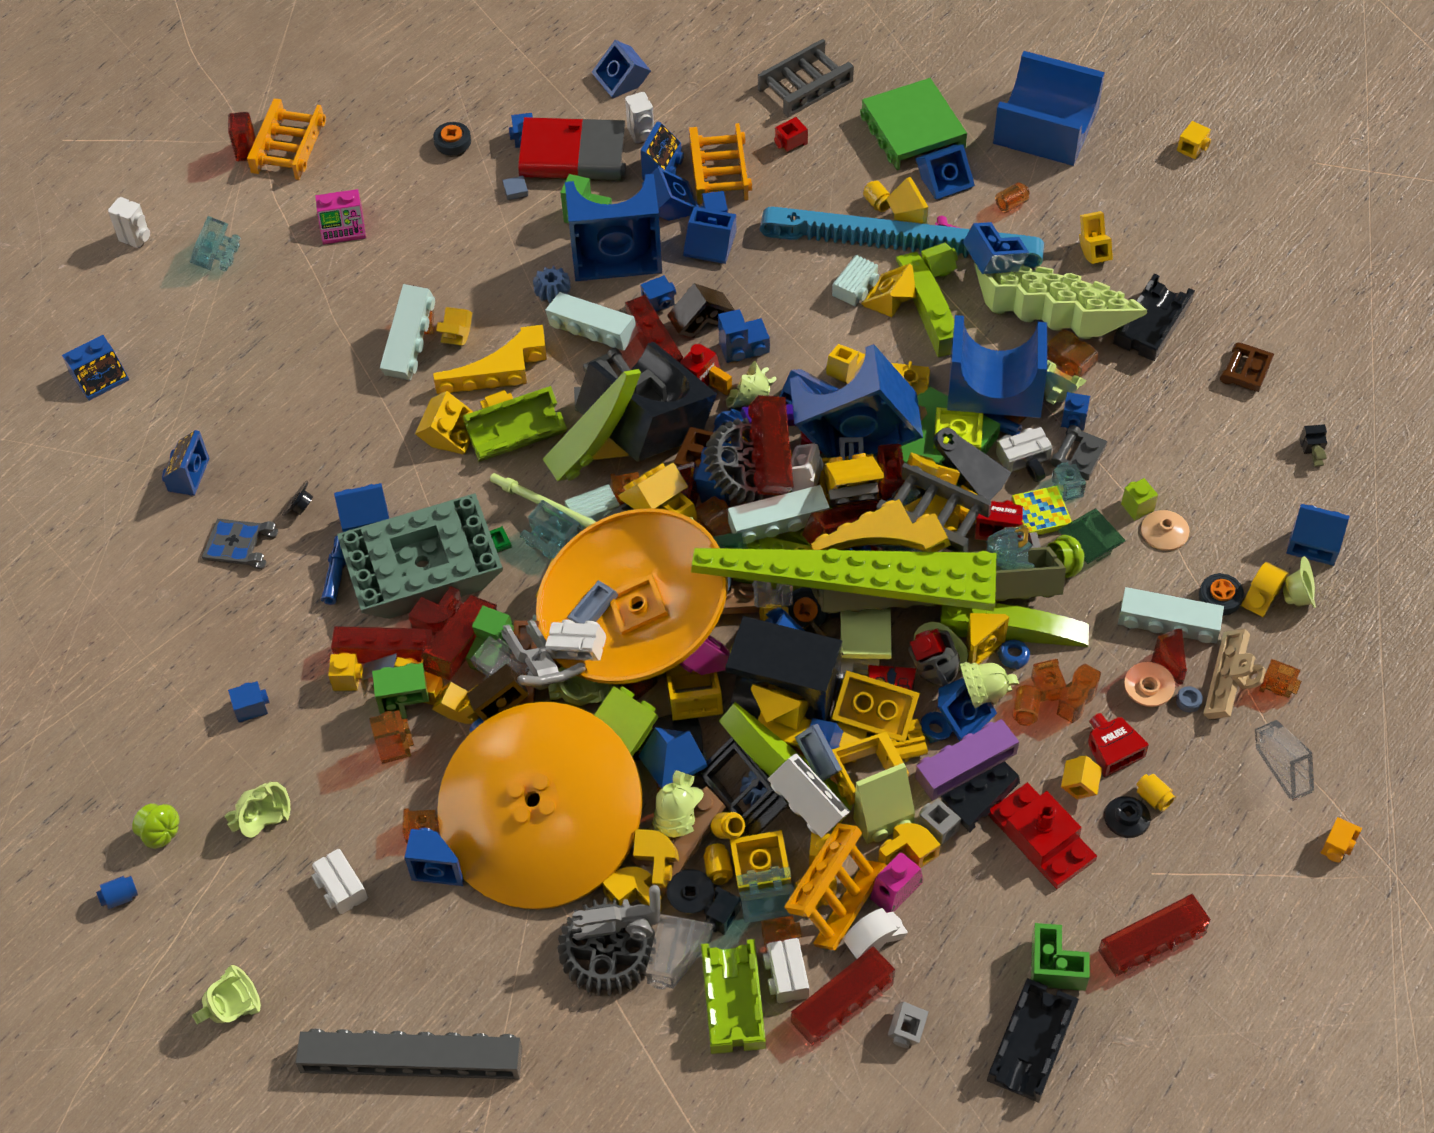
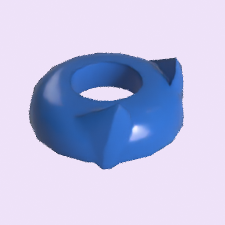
M1008 640L1002 643L997 651L999 660L1009 668H1022L1030 659L1029 648L1019 640ZM1017 648L1021 651V655L1017 657L1011 656L1008 653V649Z
M929 712L921 718L922 732L929 738V743L943 741L953 731L940 712ZM938 724L942 728V732H933L929 725Z

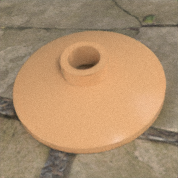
M1158 510L1144 518L1141 525V534L1151 547L1162 551H1173L1181 548L1187 542L1189 526L1179 514L1168 510Z
M1142 662L1128 670L1124 679V687L1128 696L1136 703L1147 707H1157L1167 703L1172 698L1175 691V681L1172 674L1162 665L1153 662Z

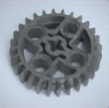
M737 418L733 422L728 421L725 425H721L711 435L710 440L706 443L707 448L703 453L707 456L703 463L709 465L705 472H711L712 474L708 480L716 481L714 489L720 487L722 489L721 495L728 493L729 501L736 497L738 504L743 500L747 504L774 497L788 480L786 471L790 460L785 459L789 451L782 450L785 443L777 441L780 435L774 437L771 434L773 428L768 431L764 429L765 423L757 426L756 419L749 423L748 418H745L742 422ZM731 437L732 446H722L724 441ZM721 457L725 458L728 463H725ZM763 477H772L770 482L763 486ZM746 481H748L752 485V487L748 486Z
M604 897L601 905H598L596 900H593V907L589 908L584 903L583 909L586 911L613 906L622 908V905H618L616 898H614L612 904H608L607 899ZM567 917L568 926H562L561 928L563 935L558 937L560 945H558L557 949L564 973H569V980L571 982L577 980L578 988L586 984V990L590 993L594 987L597 989L598 996H600L602 989H607L608 996H611L612 989H617L619 994H622V986L625 985L629 990H632L631 982L633 980L640 984L641 977L639 974L648 976L647 967H653L652 958H656L655 948L657 941L653 928H651L653 931L652 936L643 941L631 938L629 933H624L625 928H621V931L616 934L585 938L583 940L587 941V943L578 946L575 943L579 940L574 939L573 934L581 933L582 931H572V928L574 926L573 921L582 920V918L574 919ZM632 947H637L640 949L636 953L628 952V950ZM576 958L590 960L589 971L584 970L578 964ZM618 964L631 966L627 970L616 974ZM601 968L609 970L601 975L596 973Z

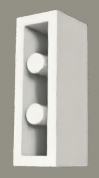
M797 753L788 758L768 778L772 789L778 795L783 796L789 802L790 809L795 814L801 815L807 822L810 831L821 838L850 812Z

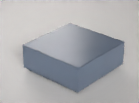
M524 176L503 180L507 200L528 196Z

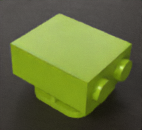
M613 686L594 716L601 719L614 730L633 756L639 750L658 719L657 714L654 713L656 708L644 700L642 703L634 700V694L622 686L619 690Z

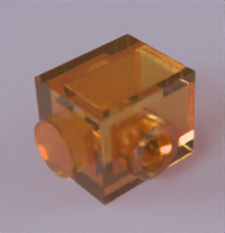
M793 914L761 918V933L766 953L768 943L802 938L800 923L794 922Z

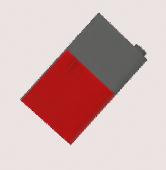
M524 117L518 164L519 176L567 179L568 175L571 174L594 180H622V176H626V163H622L625 120Z

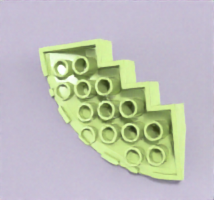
M974 262L985 304L992 312L997 314H1003L1005 311H1014L1019 319L1024 322L1042 319L1044 322H1047V326L1050 329L1059 331L1062 328H1071L1082 339L1102 336L1147 314V310L1134 299H1125V294L1121 291L1110 290V286L1095 281L1093 284L1082 281L1081 276L1067 273L1063 276L1054 274V269L1036 266V270H1032L1030 267L1023 266L1024 264H1022L1018 272L982 274Z

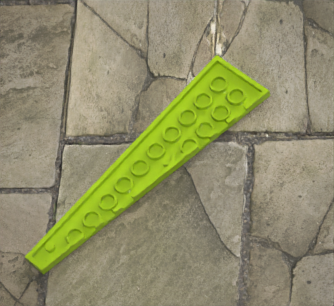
M695 548L692 560V573L994 611L996 553H989L987 551L973 553L848 551L834 548L828 550Z

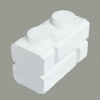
M640 92L625 98L627 129L635 143L645 142L654 127L653 106L648 101L646 93Z
M117 198L108 209L118 240L139 248L150 237V230L147 227L141 206L136 202H129L128 199Z
M1041 427L1035 429L1027 428L1020 434L1014 436L1006 435L997 441L996 455L1000 462H1002L1003 467L1010 472L1025 468L1026 462L1033 458H1036L1039 462L1051 458L1052 445Z
M815 443L796 446L786 471L788 480L791 481L792 492L814 487L818 484L824 465L822 458L819 456L818 445Z
M562 620L561 623H551L545 647L553 659L601 660L606 634L601 626L594 621H586L585 624H580L571 620Z
M340 849L329 853L327 857H322L313 863L312 866L315 873L311 876L318 889L324 887L327 894L323 896L331 909L336 907L338 912L343 914L352 909L353 906H357L367 900L365 888Z
M793 938L783 942L768 943L767 953L762 955L765 970L770 969L772 978L768 979L770 995H776L777 1003L807 999L810 988L799 939Z

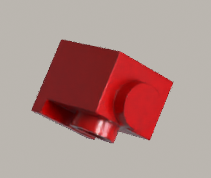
M794 117L775 127L774 142L779 149L783 147L787 152L801 144L805 146L808 144V129L797 117Z
M938 628L932 631L921 632L915 635V640L910 642L917 661H926L931 657L941 655L946 648Z

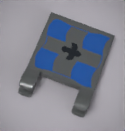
M217 518L202 558L203 560L245 564L257 569H263L266 565V560H263L264 555L259 552H252L259 534L275 538L278 534V529H275L276 525L271 521L254 523Z

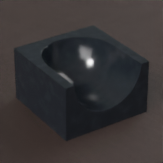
M655 342L647 344L641 358L631 370L639 369L643 373L649 369L665 384L667 400L665 402L655 401L633 393L623 416L609 436L611 440L637 462L682 445L690 427L704 430L717 396L716 392ZM596 361L588 364L575 405V409L582 415L617 380Z
M743 616L725 666L727 673L736 675L729 708L736 702L758 720L761 710L751 691L752 684L767 682L795 692L810 703L804 716L807 719L812 720L814 718L831 722L829 719L841 680L843 640Z

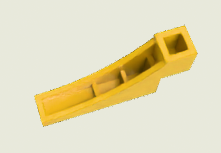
M543 325L520 327L521 331L506 345L481 360L452 370L433 373L436 394H441L445 391L451 393L527 384L525 362L547 360Z
M900 499L884 503L880 509L873 513L869 511L862 514L859 520L851 524H842L837 528V531L829 535L823 534L817 537L811 545L814 550H828L832 548L845 550L866 545H896L924 552H938L950 546V542L935 513L931 515L924 514L912 524Z

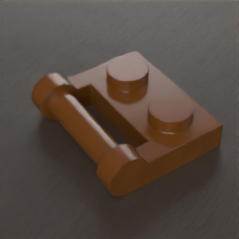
M1237 342L1232 348L1233 354L1226 370L1222 371L1220 375V381L1224 384L1233 383L1259 392L1273 360L1274 353ZM1247 356L1248 358L1241 374L1235 373L1240 358Z

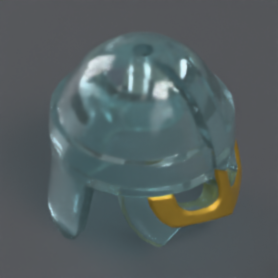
M1026 525L1004 527L1003 530L988 537L987 552L996 553V565L1001 567L1002 570L1035 568L1034 564L1028 562V551L1031 549L1032 544L1028 542L1029 529Z

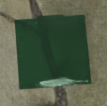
M1096 508L1058 530L1061 535H1069L1079 541L1084 551V561L1087 564L1094 560L1097 562L1110 555L1113 549L1126 542Z

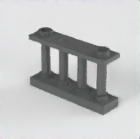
M824 39L811 44L809 47L758 74V90L761 92L771 87L783 99V114L788 118L853 82L854 66L850 62L841 66L836 65L825 55L826 41ZM819 60L831 72L821 75L810 64ZM803 69L815 81L805 84L794 73ZM787 78L798 90L789 94L778 82Z
M904 463L902 466V479L905 482L893 500L900 499L901 503H903L913 485L926 490L914 511H906L912 524L924 514L935 494L948 500L937 517L942 527L957 504L969 509L970 511L957 532L943 527L950 542V546L943 550L947 552H968V538L965 536L979 514L989 518L991 514V501L982 495L973 494L926 473L918 466ZM881 499L876 506V510L880 509L887 501Z

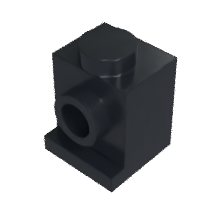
M717 886L715 889V900L711 899L704 910L706 920L703 925L712 932L716 933L718 931L725 935L741 910L740 898Z

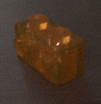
M399 710L384 712L379 716L369 718L382 764L412 756L409 747L414 746L409 724L407 718H401Z

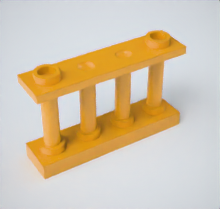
M274 98L247 157L251 173L259 174L262 167L267 164L293 168L295 180H300L302 173L306 171L307 161L320 130L326 123V115L323 114L322 106L317 105L313 115L290 112L284 109L282 99ZM285 119L309 123L307 130L280 126ZM279 134L303 138L300 145L274 141L275 137ZM272 149L296 153L294 160L267 155Z
M735 124V135L712 137L698 135L697 127H689V142L697 203L703 204L702 194L732 190H743L744 200H748V191H752V180L747 178L743 152L745 132L740 131V124ZM736 143L737 150L706 153L705 151H700V148L707 145ZM737 158L739 160V165L714 168L702 166L705 161ZM741 174V181L712 184L704 182V179L710 176Z
M840 823L836 825L784 906L789 914L809 917L818 928L820 933L813 942L815 947L836 950L871 894L877 875L887 866L885 863L866 860L855 844L862 834L858 826ZM848 855L851 856L860 868L853 880L842 866ZM835 875L847 889L840 901L829 888ZM822 896L833 909L827 922L815 908Z

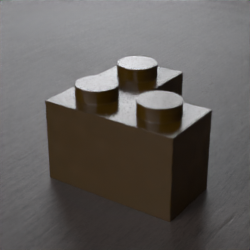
M694 283L678 303L673 306L667 317L679 334L694 338L707 322L718 325V314L735 309L723 292Z
M508 663L467 693L473 711L484 722L490 717L514 707L529 696L525 685H520L517 681L519 675Z

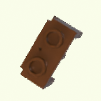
M689 428L673 462L679 467L680 474L685 482L696 484L693 480L695 468L700 466L702 450L704 447L707 448L706 443L714 432Z

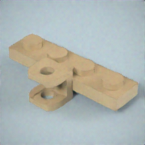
M1246 629L1223 633L1203 713L1208 720L1231 717L1238 686L1241 689L1258 687L1263 683L1266 669L1262 665H1254L1256 658L1253 654L1246 653L1250 633ZM1254 674H1258L1256 678L1251 679Z

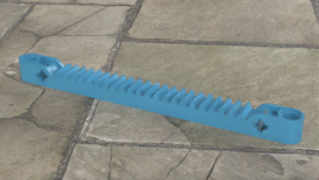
M782 207L765 208L759 228L763 235L771 238L797 240L803 235H807L808 240H811L813 236L816 237L817 241L824 237L825 242L832 238L834 243L841 239L842 244L850 240L851 245H854L856 241L859 242L860 246L867 242L868 247L876 243L877 248H880L882 244L885 245L886 249L893 245L894 250L902 246L903 251H906L908 247L911 248L912 252L919 248L920 253L925 249L946 242L951 248L956 250L957 256L962 253L963 257L967 258L970 254L963 244L970 230L965 228ZM999 233L1001 238L1020 237L1029 251L1023 266L1035 268L1042 264L1044 242L1042 239L1034 236Z

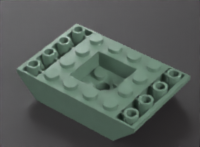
M476 493L337 534L361 612L364 614L390 619L482 591L503 571ZM420 561L428 562V565L425 567L416 566Z

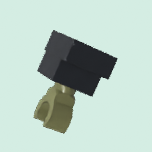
M1325 424L1304 426L1299 438L1304 454L1312 453L1314 467L1324 466L1323 460L1327 459L1324 451L1327 445Z

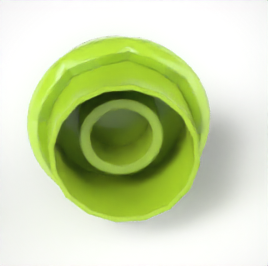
M1061 535L1054 542L1046 546L1053 550L1057 558L1065 566V578H1072L1080 573L1084 565L1085 556L1081 544L1074 537Z
M150 803L137 812L132 822V830L148 848L157 849L164 847L171 842L178 832L179 814L171 805Z

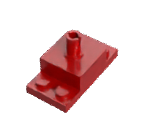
M1027 782L990 808L988 816L1056 890L1097 859V855L1080 838L1082 827L1048 791L1039 795Z

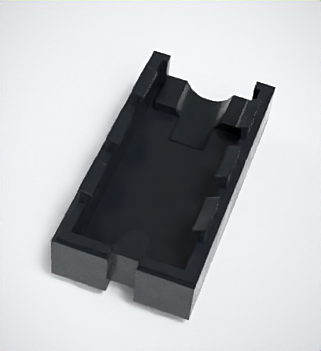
M1155 273L1136 300L1147 310V314L1119 327L1113 344L1128 351L1133 348L1138 351V355L1152 361L1156 360L1191 305L1195 290L1188 288L1187 293L1181 291L1179 293L1171 292L1164 284L1159 282L1160 276Z
M1027 978L988 1073L987 1082L1039 1103L1079 998L1059 990L1056 996L1046 992L1048 986Z

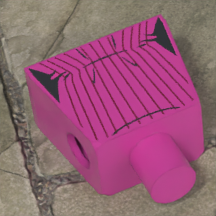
M899 853L877 875L870 900L880 908H883L886 913L894 912L923 883L921 868L906 855Z

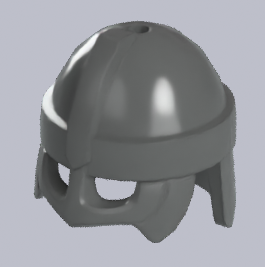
M943 630L940 631L946 647L943 654L931 657L926 661H917L911 645L908 648L920 677L939 686H945L955 679L960 662L958 651L955 649L949 632Z

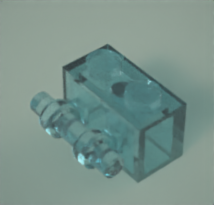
M207 216L194 246L190 263L211 271L216 259L220 261V270L227 271L234 261V253L240 247V237L235 234L231 238L225 236L228 223ZM220 247H225L226 251L220 250Z
M541 500L528 516L532 532L523 530L520 533V538L525 540L526 545L531 548L536 547L542 551V554L548 559H554L559 553L557 548L562 549L582 529L578 521L546 501ZM543 537L544 539H546L547 541H549V543L547 544L546 542L542 541L540 538Z
M779 866L770 867L771 870L760 872L750 870L747 871V874L737 875L738 886L749 884L750 888L748 891L739 892L745 923L794 915L789 914L784 908L794 892V887L792 883L782 885L781 879L791 877L790 867L779 868ZM773 880L772 887L758 889L757 883Z

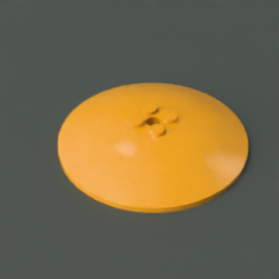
M653 508L634 509L613 514L579 532L555 556L542 579L536 602V619L539 621L540 632L547 641L551 623H561L562 620H570L567 618L568 615L598 580L615 590L618 596L615 600L613 598L610 602L611 605L596 621L606 634L601 660H555L565 669L578 663H584L586 666L585 671L576 676L604 684H627L650 679L663 674L686 660L705 642L715 628L727 598L728 577L691 572L695 548H719L712 535L702 525L683 514ZM643 602L639 609H632L635 603Z
M535 702L514 706L490 717L466 737L452 756L445 770L438 796L439 832L441 838L458 858L463 879L486 897L498 903L521 909L539 910L567 905L589 895L602 886V882L616 872L628 855L635 841V830L639 829L642 813V788L635 761L622 739L612 728L593 714L578 707L556 702ZM534 793L539 794V803L534 807H529L527 804L528 797Z

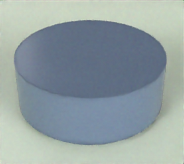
M1191 686L1183 687L1177 694L1176 704L1184 712H1195L1200 708L1203 697L1198 689Z

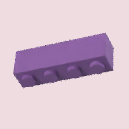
M1002 719L995 723L989 722L977 733L965 735L960 742L953 746H945L935 756L923 758L916 765L915 778L933 801L1016 755L1019 741Z

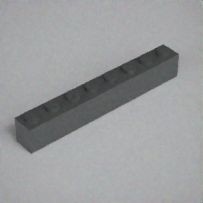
M310 1029L309 1032L300 1031L296 1065L300 1073L520 1079L522 1044L520 1038L511 1034L489 1037L483 1033L461 1036L453 1032L446 1033L445 1035L419 1032L418 1035H410L402 1031L380 1034L373 1030H366L363 1033H352L344 1029L337 1030L336 1032Z

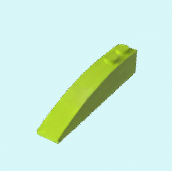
M918 252L896 256L899 267L909 263L913 266L916 298H913V301L937 357L951 355L954 318L935 278Z
M639 369L624 371L543 458V461L557 481L566 479L571 481L580 474L579 470L593 461V456L609 438L623 416L641 375Z
M995 603L994 611L942 605L940 623L948 626L958 637H967L970 613L1006 614L1009 616L1005 641L1019 640L1030 643L1088 647L1089 624L1065 616Z
M736 702L732 704L719 720L739 746L769 777L788 758L796 753L809 766L804 757ZM830 778L823 783L850 811L853 805L849 806L846 798L840 795L837 784Z

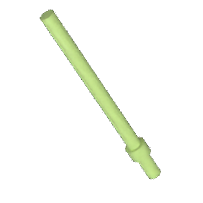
M495 473L490 476V481L501 486L502 490L510 494L520 495L586 528L596 522L518 485L517 481L509 477L504 478Z

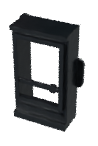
M733 737L706 762L708 767L697 772L729 812H735L742 816L745 822L744 831L747 833V836L761 834L785 808L790 809L789 802L772 789L771 783L768 781L769 776L750 758ZM738 753L757 778L753 779L751 784L733 800L715 774ZM761 781L768 791L744 813L737 804L754 787H757Z

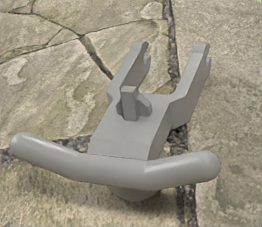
M534 620L527 621L528 625H526L527 633L537 646V648L531 650L523 649L510 625L503 626L504 630H501L504 640H506L516 659L526 663L530 669L527 675H520L517 681L520 685L532 686L535 689L543 690L550 684L563 682L585 671V664L578 663L559 672L555 662L546 650L545 645L547 641Z
M657 885L650 887V906L644 904L630 906L628 899H625L622 908L613 906L574 912L572 918H582V920L573 921L572 931L580 930L582 932L573 934V938L583 940L585 938L616 934L621 931V928H626L630 937L635 940L643 941L651 937L653 934L651 926L656 925L660 917V888Z

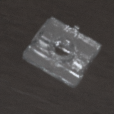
M754 581L752 583L755 607L793 605V585L777 583L776 589L771 590L770 582Z

